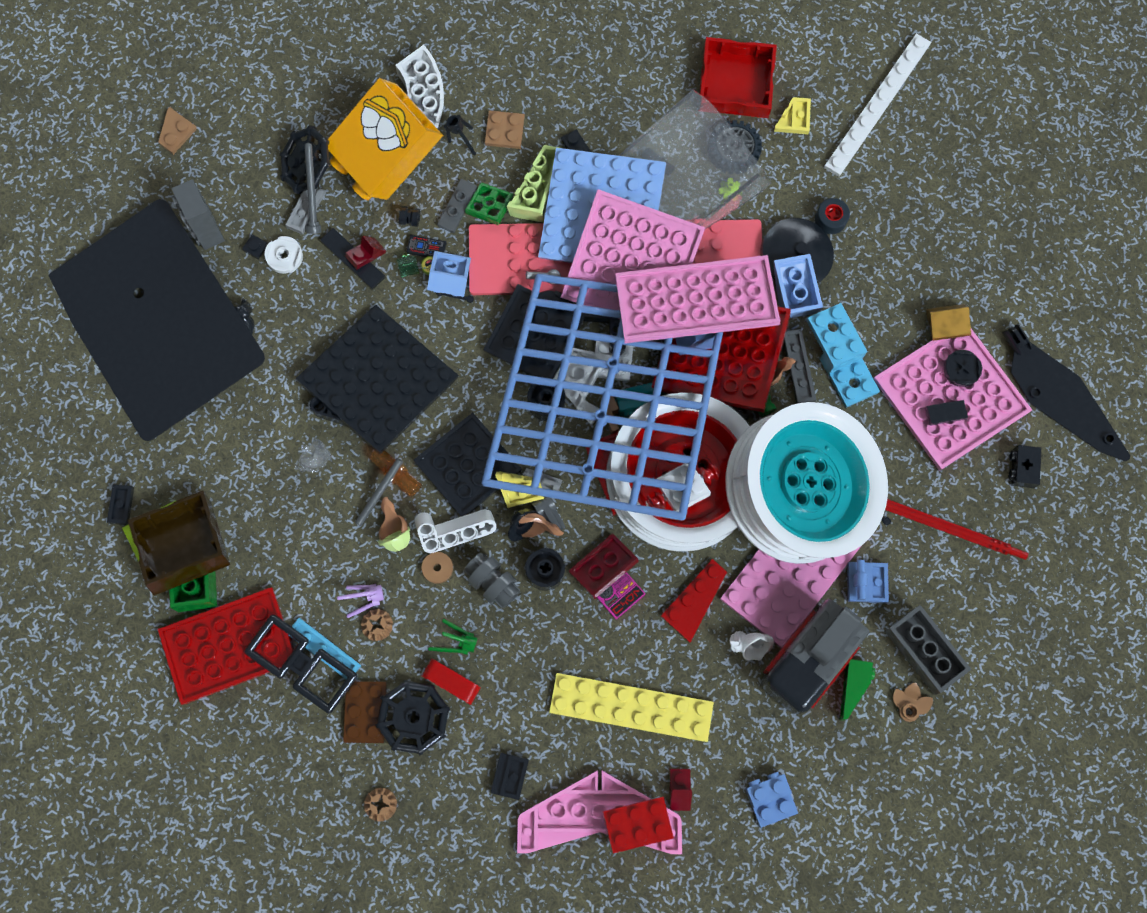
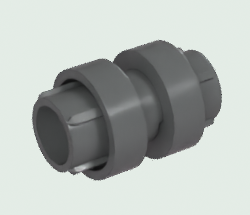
M479 553L464 569L465 573L469 576L468 582L476 590L482 587L486 591L483 597L491 605L496 603L500 608H505L520 593V589L515 585L516 579L508 571L502 574L499 571L501 564L493 556L488 558L484 553Z

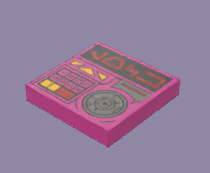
M626 572L600 594L597 599L617 620L646 594Z

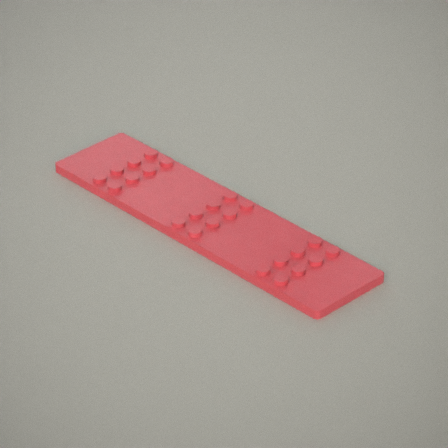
M758 219L689 221L706 227L693 264L761 256L762 227L761 221ZM544 223L472 224L469 226V258H471L469 266V291L471 295H512L517 284L532 291L535 279H526V272L547 273L555 269L560 272L561 277H568L572 263L540 259L538 257ZM542 282L539 293L556 290L562 294L565 285Z

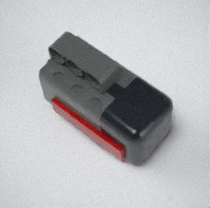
M827 599L816 611L812 610L765 668L763 671L765 675L761 680L762 689L790 713L798 715L807 712L817 704L859 650L860 644L870 633L869 629L861 623L862 619L846 606L842 608L833 600Z

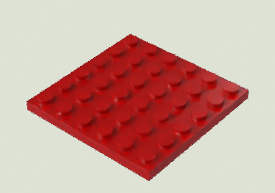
M778 307L780 325L723 332L710 397L729 406L764 413L790 319L791 309ZM675 338L672 339L673 345H677ZM670 352L666 370L706 376L710 358L687 354L679 355V353ZM656 376L654 377V381L652 384L653 389L656 381ZM664 378L661 392L703 395L705 384Z

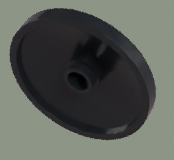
M788 218L781 220L770 228L761 244V256L768 255L772 279L775 282L774 260L810 254L817 284L828 275L833 265L834 250L830 238L820 226L806 219Z

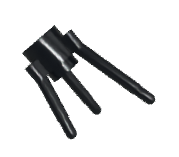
M461 115L450 116L444 125L448 143L452 142L450 132L459 134L475 156L476 152L462 132L463 125L470 130H473V127L462 119Z

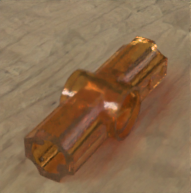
M374 450L369 457L370 461L383 472L384 476L395 461L385 450L380 455ZM403 464L391 480L394 485L399 486L410 498L422 487V484L408 472Z

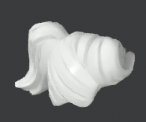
M736 631L730 637V646L733 652H742L745 660L760 661L773 648L774 639L768 634L750 633L746 635L743 631Z

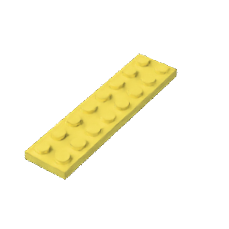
M557 673L549 713L708 742L714 702Z

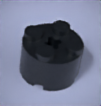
M532 384L527 394V402L551 406L555 387ZM564 389L562 390L558 406L565 408L566 397ZM543 398H546L547 400L550 399V401H543ZM529 410L535 418L540 421H547L549 413Z
M542 548L532 553L526 561V577L534 588L548 591L555 589L561 584L565 575V564L557 551L550 548ZM548 566L549 571H547L546 573H542V569L540 568Z

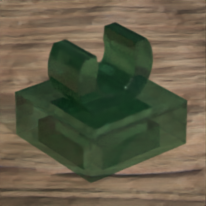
M409 252L403 253L402 258L397 259L401 277L419 273L415 255L410 256Z

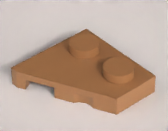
M169 107L158 143L174 155L196 131L197 127Z

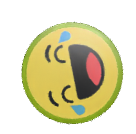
M432 256L426 257L421 264L422 270L426 275L430 274Z

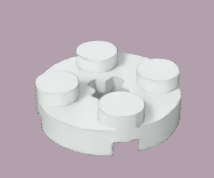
M281 236L267 245L265 259L273 271L282 274L292 273L301 265L303 252L295 239ZM286 251L288 257L282 259L279 255Z

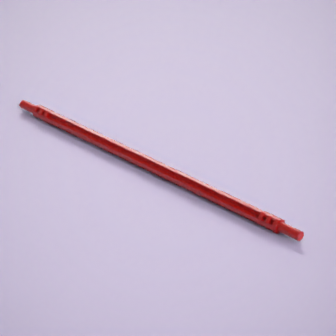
M887 499L886 511L1005 555L1010 554L1024 560L1028 558L1029 553L1011 547L1009 543Z

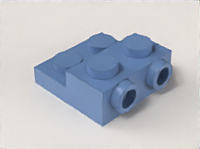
M775 772L767 776L768 780L763 782L760 779L748 783L749 787L745 788L760 828L798 814L785 774L779 775V772Z

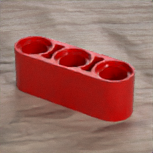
M432 658L421 675L469 705L472 704L481 689L475 683Z

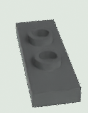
M460 179L437 224L438 227L455 233L465 214L467 205L478 188L477 185Z

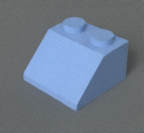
M434 251L427 290L464 297L471 258Z

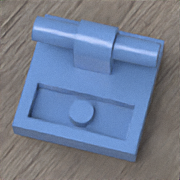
M865 560L848 562V602L888 603V563H867Z

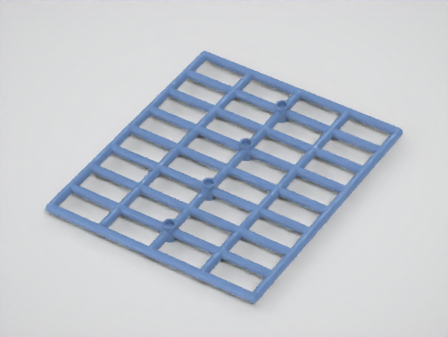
M537 274L481 484L485 487L685 520L723 332L715 333L712 350L673 345V338L664 339V343L653 341L625 343L620 310L584 305L588 288L618 292L616 284ZM549 282L580 287L576 304L538 299L541 283ZM535 306L574 311L570 329L531 323ZM581 313L620 318L617 336L577 330ZM529 331L568 336L564 354L525 348ZM575 338L615 343L612 357L605 361L571 355ZM622 345L661 350L658 369L619 363ZM674 352L710 358L707 375L702 376L666 370L669 353ZM522 356L561 361L557 380L518 374ZM569 363L608 369L605 387L565 381ZM619 371L656 376L653 394L613 389L615 374ZM664 378L705 384L701 402L660 396ZM516 381L555 387L551 406L512 400ZM569 389L601 394L602 400L599 410L593 413L558 407L562 390ZM610 396L651 402L647 421L607 415ZM658 404L699 410L696 429L655 423ZM509 407L549 413L544 432L504 426ZM556 415L596 421L592 440L553 434ZM611 423L645 429L641 448L601 442L603 426ZM652 431L694 437L690 456L650 450L649 445ZM502 433L542 440L538 458L499 453L498 448ZM550 441L589 447L587 463L582 467L545 460ZM598 449L639 456L635 475L594 469ZM647 457L688 464L685 483L643 477ZM495 460L534 466L535 470L531 486L490 479ZM543 468L584 475L580 494L538 488ZM594 477L633 483L629 503L587 496L591 480ZM641 485L682 491L679 512L637 505Z

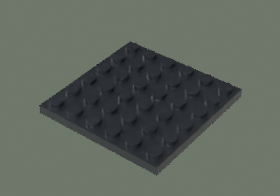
M375 305L297 376L296 382L380 455L456 381L459 375L380 307Z

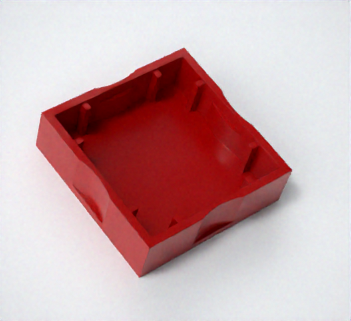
M706 37L698 111L769 118L772 109V76L775 69L777 45L757 42L744 43L730 39Z

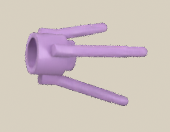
M376 584L346 586V589L367 590L366 592L337 597V600L367 596L368 601H372L347 614V618L373 606L380 605L379 601L384 600L381 585L376 586Z

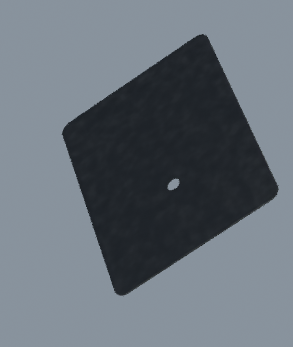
M164 199L154 201L49 274V278L71 323L138 434L145 441H151L261 366L265 360L262 349L174 211ZM137 288L144 290V295L141 298L134 297V291Z

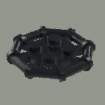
M312 125L297 132L292 131L286 146L279 154L281 156L282 172L280 178L292 188L295 194H301L307 190V182L305 183V180H307L305 163L306 143L312 144L315 189L319 187V182L327 168H330L328 157L329 140L323 137L316 127ZM307 136V140L302 141L301 138ZM294 176L297 177V182L292 179Z
M403 680V683L386 695L381 696L380 710L375 726L382 733L392 751L416 753L420 756L438 741L445 739L450 707L445 704L435 689V685ZM410 690L426 693L423 698L411 696ZM405 691V699L398 704L391 701ZM429 696L432 697L439 709L433 710L427 701ZM390 705L394 708L391 721L386 722L388 706ZM412 711L416 712V716H419V719L415 720L414 723H410V719H408V715H411ZM440 713L438 729H435L433 727L434 715ZM393 724L400 734L397 740L387 728L388 725ZM429 731L434 733L432 737L421 744L420 737ZM403 737L414 738L416 745L400 742Z

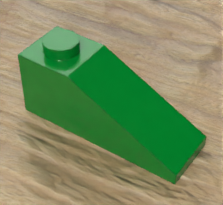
M851 659L845 667L840 720L844 721L849 718L871 684V680H874L875 668H873V662Z

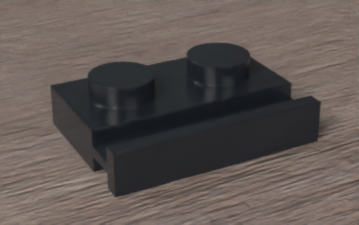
M500 753L490 793L519 800L529 759Z

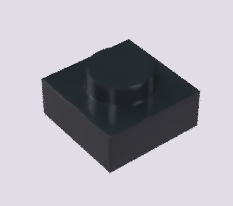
M252 234L242 250L259 260L268 243Z

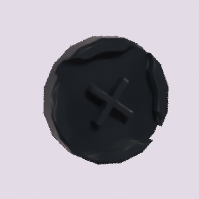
M968 350L954 351L944 362L943 370L945 377L955 386L968 387L973 385L982 375L983 367L980 359Z

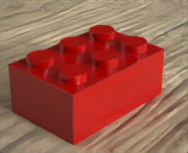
M664 797L602 811L613 854L674 839Z

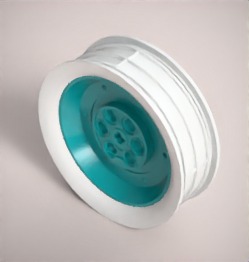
M815 402L799 403L755 422L745 430L735 443L726 469L727 500L738 527L745 537L759 550L768 556L788 563H812L825 558L845 555L856 550L873 535L881 522L886 508L888 479L884 460L877 444L864 426L854 417L828 404Z

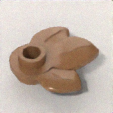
M917 683L907 686L904 692L895 689L893 693V702L899 708L900 717L906 722H913L919 715L928 713L933 704L932 697H921ZM907 708L912 710L911 716L906 714Z

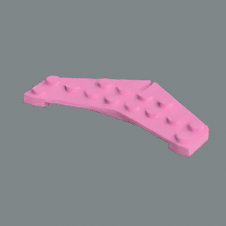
M598 771L519 815L517 853H531L599 832L607 834L602 811L650 800L651 798L602 771V790H598ZM667 808L674 839L646 845V847L669 854H682V821L677 813Z

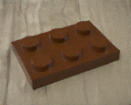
M354 681L345 697L343 743L385 742L384 736L376 728L375 724H377L380 710V698L382 695L387 694V682Z

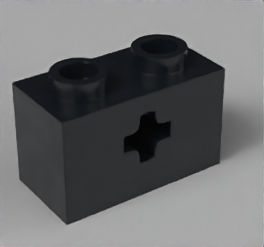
M1016 446L1009 455V460L1012 462V469L1009 470L1008 475L1009 480H1011V486L1036 488L1040 485L1041 447Z

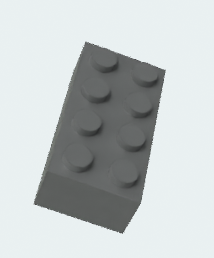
M191 179L171 188L174 193L172 200L197 245H202L204 250H207L224 242L225 239L194 180Z
M921 605L913 608L884 631L934 695L942 693L971 670Z

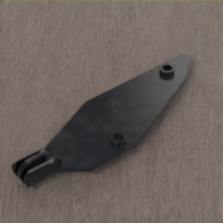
M1019 323L1009 328L1008 331H1003V336L1014 351L1011 374L1030 404L1099 452L1122 461H1128L1130 459L1129 452L1080 376L1032 344ZM1107 436L1111 438V442L1106 440Z

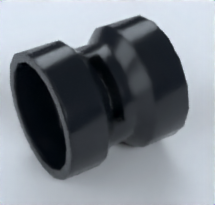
M401 206L399 225L411 224L413 227H418L420 209H408V207Z

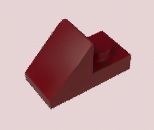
M362 236L361 244L346 252L345 257L357 270L385 254L386 250L375 238Z
M670 769V810L691 811L690 769Z

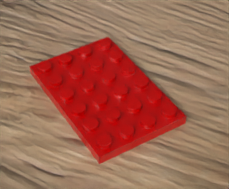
M272 587L157 629L181 705L191 703L270 673L248 657L244 650L270 615L274 614L284 621ZM273 624L254 651L280 669L294 649L289 635Z

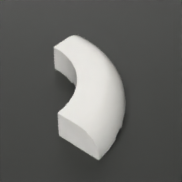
M422 45L396 64V70L406 87L407 96L438 129L444 106L443 83L434 58L428 49Z

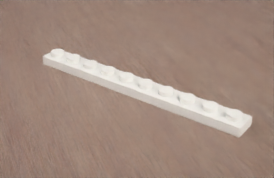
M916 33L824 166L825 169L840 177L930 46V41Z

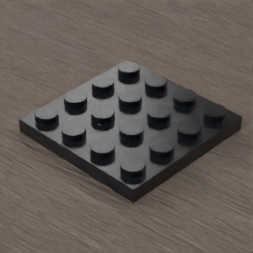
M517 284L483 349L485 352L510 365L513 364L532 292ZM538 295V299L549 300L541 295ZM535 306L531 323L570 329L574 311ZM581 315V317H580V321H579V325H578V329H577V330L580 329V327H581V325H582V323H583V321H584V319H585V317L582 316V315ZM529 331L525 348L564 354L568 336ZM522 356L519 369L532 376L554 379L561 361Z
M473 412L413 460L460 517L471 513L499 490L497 488L485 487L481 484L493 435ZM499 444L498 452L509 454L502 447V445ZM495 460L490 479L497 480L496 472L518 474L522 471V468L517 463Z

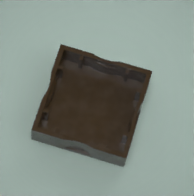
M204 491L177 500L164 508L155 509L128 520L133 542L138 549L139 564L145 586L154 596L230 565L211 501Z

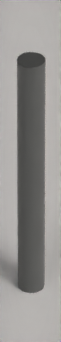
M396 458L355 521L359 526L363 525L403 463L401 459Z

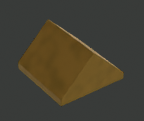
M965 304L926 309L933 341L971 336L969 307Z

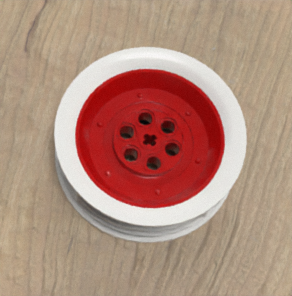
M695 393L664 395V397L701 402L702 394ZM710 397L696 465L698 474L700 473L698 463L705 464L706 468H708V463L715 464L720 471L718 481L712 479L711 485L706 484L711 492L710 496L688 507L685 520L614 509L620 520L633 534L643 541L658 548L671 551L700 550L725 539L738 527L727 500L726 469L735 443L745 430L750 427L748 423L731 407ZM651 402L642 405L629 418L647 421ZM658 404L655 423L696 429L699 410ZM623 425L614 444L641 448L645 429ZM653 430L649 449L684 455V450L691 452L694 437ZM611 451L606 471L635 475L639 456ZM647 457L643 477L657 479L685 463H667L665 460ZM606 479L610 500L629 503L633 483ZM641 485L637 505L646 506L647 496L653 498L655 491L660 494L662 492L658 487ZM666 501L665 509L673 511L668 501Z

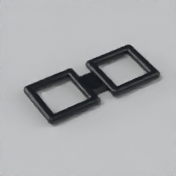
M270 615L248 644L244 653L279 679L283 678L291 669L299 675L293 684V689L326 713H332L357 679V673L323 649H319L311 659L303 653V650L309 643V639L276 615ZM273 624L299 642L280 669L254 651ZM321 659L347 676V679L329 703H326L303 686Z

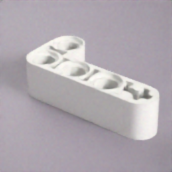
M486 509L434 525L433 519L428 513H420L415 517L416 529L422 547L427 553L441 551L489 535L496 530L494 517L491 511Z

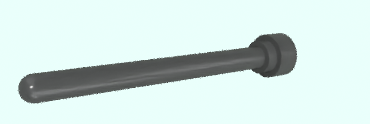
M306 143L305 161L309 221L306 225V232L308 234L321 233V224L317 221L312 144Z

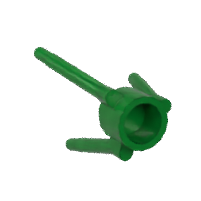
M443 619V623L463 635L459 637L447 632H442V635L460 641L459 647H462V649L428 647L429 651L453 652L467 655L468 652H474L478 638L474 637L473 633H469Z

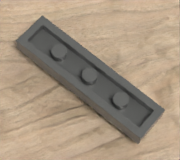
M802 329L786 331L784 337L786 356L796 361L791 369H789L796 404L815 402L817 399Z

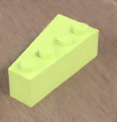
M548 145L542 147L532 164L533 167L530 172H527L520 188H517L514 198L507 205L510 216L544 223L555 151L559 147Z

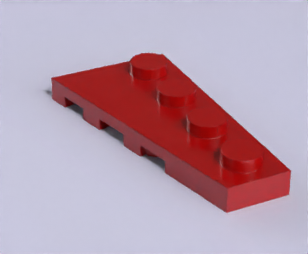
M713 559L661 615V618L689 643L692 641L727 573Z

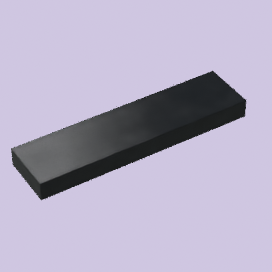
M334 228L320 239L324 246L372 290L386 278L371 262L356 270L345 257L346 252L355 247Z

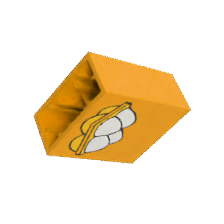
M379 78L329 137L328 150L333 155L329 161L337 171L344 175L349 173L353 177L355 183L352 185V188L360 197L367 201L372 197L387 200L444 135L397 84Z

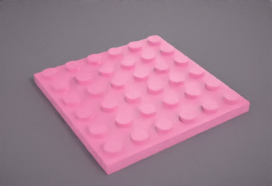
M598 189L567 278L616 284L615 273L693 264L706 227ZM565 285L561 298L576 303L580 287ZM588 288L584 305L620 310L618 292Z
M972 329L971 336L932 340L873 378L939 471L1032 411L1031 407ZM968 350L980 359L983 367L982 375L973 385L968 387L955 386L945 377L943 370L944 362L954 351ZM964 400L968 414L967 420L929 425L925 409L927 406Z

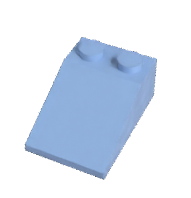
M806 254L774 260L779 307L791 309L790 318L818 313L823 308L811 255Z

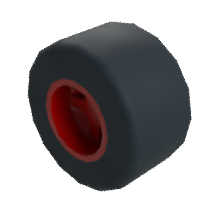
M838 198L824 200L815 214V223L826 234L840 233L850 218L848 205Z

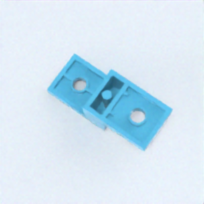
M839 303L808 317L807 322L824 352L820 361L845 408L878 394L880 390L863 361V357L868 351L843 305ZM828 324L836 325L837 331H830ZM856 379L859 382V387H851L849 380Z

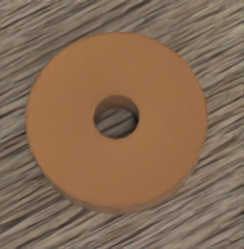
M434 552L427 555L423 560L422 573L429 582L441 584L451 577L453 563L446 554ZM440 565L441 569L439 571H435L434 566Z

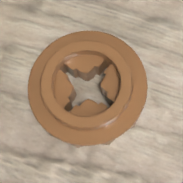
M380 609L370 610L363 616L361 622L363 634L373 641L385 639L393 628L391 616L386 611ZM381 618L380 625L384 629L376 628L373 630V624L370 620L377 622Z
M386 788L372 790L364 801L365 812L369 818L375 821L388 820L394 815L397 808L395 795ZM381 795H383V803H386L389 807L381 808L378 814V807L372 804V802H379Z

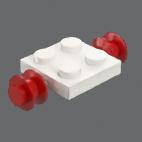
M708 463L707 469L700 467L699 474L695 470L688 507L710 496L711 492L706 484L711 485L712 479L718 481L720 471L715 464ZM683 464L657 479L684 484L688 464ZM659 488L662 494L655 491L653 498L647 496L646 506L665 509L666 501H668L673 511L679 512L683 492Z

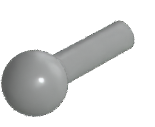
M555 269L547 273L526 272V279H535V276L539 273L561 277L560 272Z

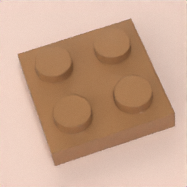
M489 110L485 146L521 149L525 114Z

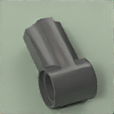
M544 497V499L532 503L537 513L542 515L548 522L556 524L561 531L566 528L556 511L557 508L552 498Z

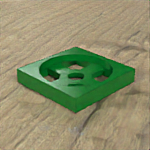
M481 182L467 205L465 213L499 225L507 211L508 203L514 198V194ZM489 192H491L489 195H487V196H485V197H484V196H481V195L484 194V193H489ZM498 195L504 198V203L496 201ZM491 200L493 204L487 205L486 202ZM475 202L483 205L480 211L475 210ZM493 208L500 210L498 215L495 216L488 215V212Z

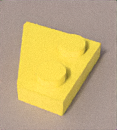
M793 97L780 120L775 125L774 132L809 134L811 99Z
M501 471L496 472L497 481L531 486L533 477ZM501 489L507 508L544 499L543 496Z

